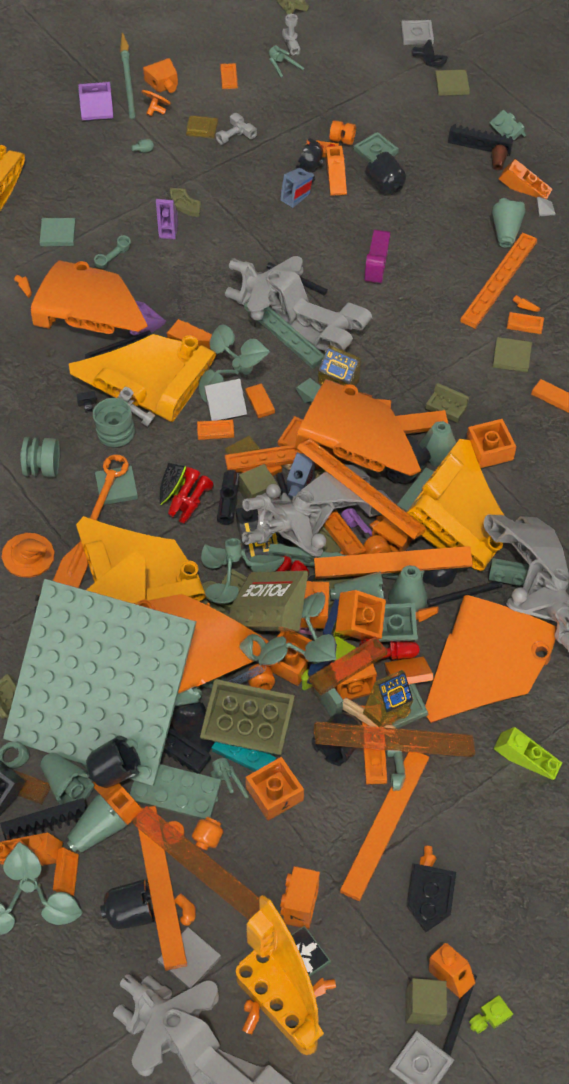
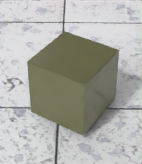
M265 464L239 474L240 492L244 499L256 498L257 495L266 493L268 485L277 484Z
M412 978L406 988V1023L440 1026L447 1016L446 981Z

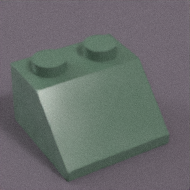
M415 603L385 604L382 639H377V642L418 640Z

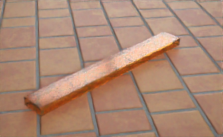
M316 722L314 724L315 744L467 757L475 755L473 735Z
M148 806L132 819V824L247 919L250 920L260 910V899L257 895Z

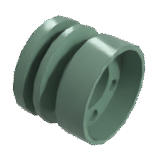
M108 398L95 406L93 420L98 439L102 444L109 447H119L133 439L135 426L130 405L120 398Z
M31 437L24 438L20 455L24 476H29L31 472L33 476H37L40 468L43 477L57 476L60 461L58 438H44L42 446L38 437H35L33 442Z

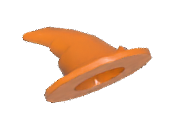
M23 533L14 536L6 543L2 550V561L5 568L11 574L32 578L43 574L51 567L54 562L55 552L52 543L44 536L36 533Z

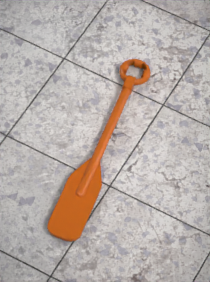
M111 455L103 462V470L107 476L90 519L97 521L115 478L127 472L129 464L124 456ZM112 460L124 462L119 472L111 469L108 470L107 468H109ZM81 540L63 557L53 581L77 588L80 587L88 568V561Z

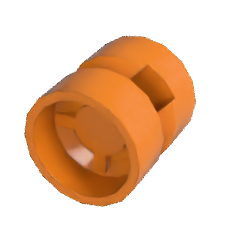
M333 120L329 140L338 143L342 141L343 144L352 145L356 134V124L346 123L344 125L341 121Z

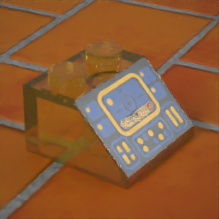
M329 345L318 370V382L323 384L328 379L343 386L348 384L357 386L360 379L361 358Z
M403 670L374 683L363 714L379 728L388 724L391 725L401 718H406L411 712L410 707L413 697Z

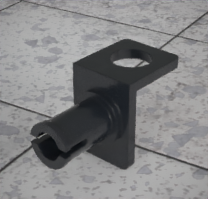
M428 39L423 47H413L412 49L413 57H424L427 66H443L448 59L446 55L434 54L431 39ZM437 59H442L440 62H434Z

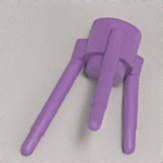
M350 507L342 512L341 516L348 526L356 527L359 525L365 533L368 532L372 536V530L364 523L354 508Z

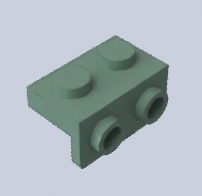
M502 110L489 122L501 136L506 135V138L512 136L515 140L520 134L523 137L526 136L524 132L526 128L521 122L517 123L515 121L516 118L511 112L507 113L505 110Z
M493 558L489 580L524 586L530 565Z

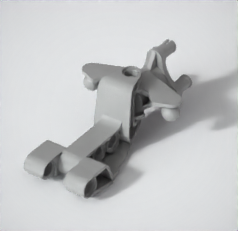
M293 256L265 273L257 272L254 265L250 262H242L235 258L230 261L229 268L241 272L243 282L241 291L228 287L225 296L236 300L242 305L248 302L247 307L250 311V316L254 320L262 319L264 316L263 309L271 305L272 309L317 349L327 351V348H331L343 353L353 339L352 335L345 330H363L372 319V314L369 310L349 302L340 312H334L309 303L300 278L303 273V260L299 256Z
M345 465L370 484V477L360 466ZM325 472L299 491L296 496H293L292 502L281 501L277 498L281 494V489L277 484L268 485L266 493L257 495L256 498L244 499L242 505L245 511L258 509V525L255 531L244 532L242 534V541L246 545L256 542L259 544L266 543L274 533L279 532L282 537L289 539L307 553L319 557L323 553L322 548L326 545V538L323 534L318 533L333 509L359 505L369 517L381 515V513L331 474ZM378 490L389 500H391L383 490Z
M486 515L484 518V528L495 542L512 543L530 565L523 588H516L512 592V598L507 600V606L514 611L536 616L538 619L546 622L550 620L557 622L555 639L560 644H563L569 652V595L566 592L569 585V573L564 551L555 530L537 517L521 516L514 522L504 515Z
M130 974L125 976L128 981L124 978L121 980L120 986L133 996L135 1011L133 1014L125 1005L120 1004L114 1010L113 1016L126 1026V1030L132 1035H136L144 1030L132 1057V1065L140 1075L149 1076L152 1074L154 1067L162 1063V1054L171 1051L179 1056L194 1084H291L270 1065L260 1067L219 1049L220 1044L208 1024L198 1018L201 1011L211 1010L219 1000L218 987L214 982L204 981L171 999L172 990L167 986L159 984L151 975L145 977L141 984Z

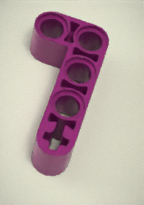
M375 229L373 231L370 252L367 254L365 281L382 283L390 243V231Z

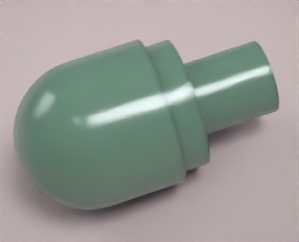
M143 139L138 141L137 144L131 145L132 151L139 150L140 153L150 152L154 148V143L150 139Z

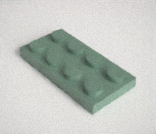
M159 764L154 786L134 780L130 796L139 804L150 807L156 806L158 809L205 819L206 817H212L222 781L221 779Z

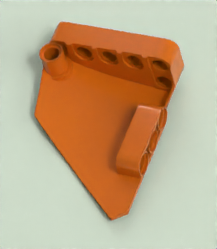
M60 260L56 262L41 283L31 305L33 325L47 329L51 328L56 318L65 319L66 323L72 327L105 334H112L115 327L137 332L148 327L138 305L119 274L91 268L84 261L77 262L76 264Z
M328 379L324 381L300 425L295 448H298L300 443L312 439L315 443L333 448V453L336 456L376 472L383 471L385 466L409 476L421 472L406 434L388 405L359 393L354 385L348 384L343 386Z
M183 594L149 601L143 599L134 603L197 621L178 694L253 662L239 647L240 643L247 636L256 634L266 644L269 642L227 615ZM253 641V655L259 656L261 647L256 641Z
M465 595L452 634L450 633L447 638L425 705L429 714L426 717L430 723L481 706L528 694L542 668L551 659L557 627L531 615L514 611L509 607ZM539 651L547 653L545 657H538L536 654Z

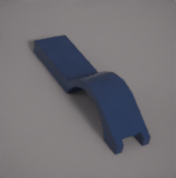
M338 599L334 601L323 635H334L338 614ZM335 660L311 664L307 683L314 684L315 673L320 670L327 674L330 671V663H333Z

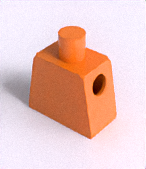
M170 58L143 67L144 80L157 92L168 90L170 93H173L176 90L178 76Z
M387 518L383 519L372 529V536H383L388 542L391 552L406 551L413 539Z
M444 943L431 955L429 972L439 981H446L447 988L457 997L461 998L475 984L469 962L449 944Z

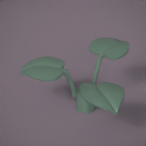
M219 325L211 336L210 349L217 354L226 350L235 358L232 362L234 370H217L216 373L211 369L207 370L199 382V392L203 401L207 403L205 385L224 382V378L220 373L238 374L240 372L248 375L251 373L253 366L264 359L270 351L257 339H249L241 347V355L237 356L228 348L234 342L235 336L232 329L226 325Z
M237 538L226 540L225 549L205 544L201 553V561L204 566L219 568L222 564L226 565L228 563L226 585L221 583L210 585L205 592L206 598L215 603H228L237 598L239 594L238 587L230 586L232 562L239 561L241 556H243L246 564L251 566L253 572H274L281 566L285 558L257 555L251 557L249 561L245 554V549H241V541Z
M317 592L306 597L303 604L301 618H305L315 641L309 642L305 647L306 651L291 643H286L285 637H276L270 640L262 649L258 661L260 666L262 664L272 665L281 661L287 654V648L289 647L300 652L308 661L315 664L336 660L335 638L330 634L317 638L310 622V617L319 615L325 605V594L323 592Z
M21 842L16 844L6 857L3 865L5 874L13 880H20V884L7 909L0 903V935L8 933L14 926L15 918L9 912L13 909L22 890L27 893L35 889L37 890L42 904L45 905L41 914L47 922L55 925H64L75 921L82 915V910L77 901L65 892L53 893L49 896L48 901L45 900L41 884L38 883V876L42 868L40 860L31 849Z

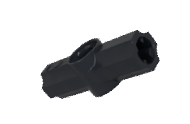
M228 470L224 472L217 514V521L222 525H229L234 520L240 474L235 470Z

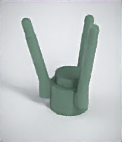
M277 45L270 49L269 56L271 58L269 61L273 63L280 77H283L276 61L280 62L284 58L301 70L305 69L286 56L289 55V52L279 48Z
M226 758L215 760L212 763L213 771L211 776L225 780L230 793H233L234 790L229 779L232 776L244 797L249 798L248 793L235 774L233 766L229 765Z

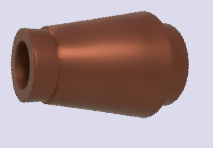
M496 145L492 150L493 168L495 170L503 168L508 154L506 147L503 145Z

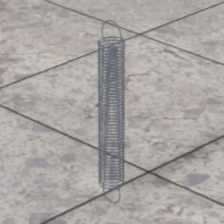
M257 667L253 668L254 671H261L263 673L262 670H256ZM253 669L241 674L240 678L249 680L255 677V674L250 673H257L259 675V672H253ZM237 676L229 681L232 683L239 682V684H241V681L235 680H243V682H245L246 679H238L239 676Z

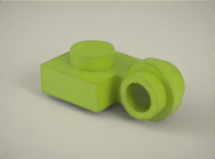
M499 995L481 1007L480 1011L484 1016L482 1017L478 1014L469 1021L471 1024L470 1028L473 1032L476 1031L479 1034L488 1027L487 1022H489L495 1029L510 1019L513 1013Z

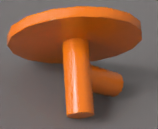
M141 91L142 94L152 99L146 114L152 116L155 110L164 115L166 109L157 105V103L169 106L171 102L150 91Z

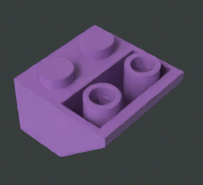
M110 82L78 84L82 120L113 118Z

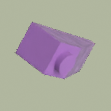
M156 199L159 238L176 239L178 213L174 201Z

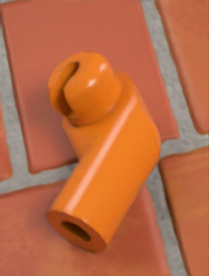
M179 894L174 901L182 908L183 916L180 917V922L185 926H189L196 918V907L183 894Z
M247 1000L243 1009L249 1015L242 1031L252 1035L259 1021L260 1005L256 1001Z

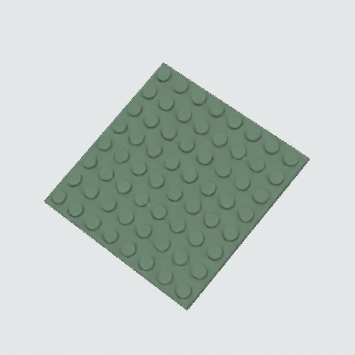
M44 579L3 739L20 742L25 746L47 753H56L63 758L86 765V760L93 750L121 735L127 738L125 742L129 747L134 746L141 763L137 767L139 773L129 779L154 786L197 621Z

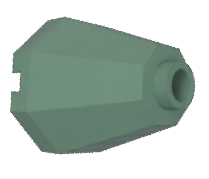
M444 421L435 422L421 440L419 446L422 449L424 447L428 449L431 455L430 465L438 467L454 445H456V439L448 423Z

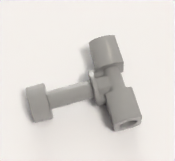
M295 14L286 15L285 24L288 28L282 30V36L285 42L288 43L287 46L291 55L300 54L301 51L297 40H295L297 39V33L294 32V26L298 23V17Z
M234 113L230 116V123L234 128L226 132L221 130L216 133L217 141L223 145L228 142L229 137L236 133L238 135L243 133L249 139H253L257 136V128L250 123H244V118L238 113Z
M124 387L118 398L126 401L130 405L131 412L143 419L141 423L148 427L155 414L150 411L145 413L133 404L134 400H130L134 392L130 388Z

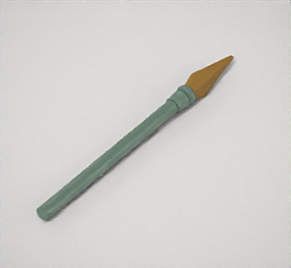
M122 33L120 55L124 67L129 117L134 119L136 115L129 66V45L124 33Z

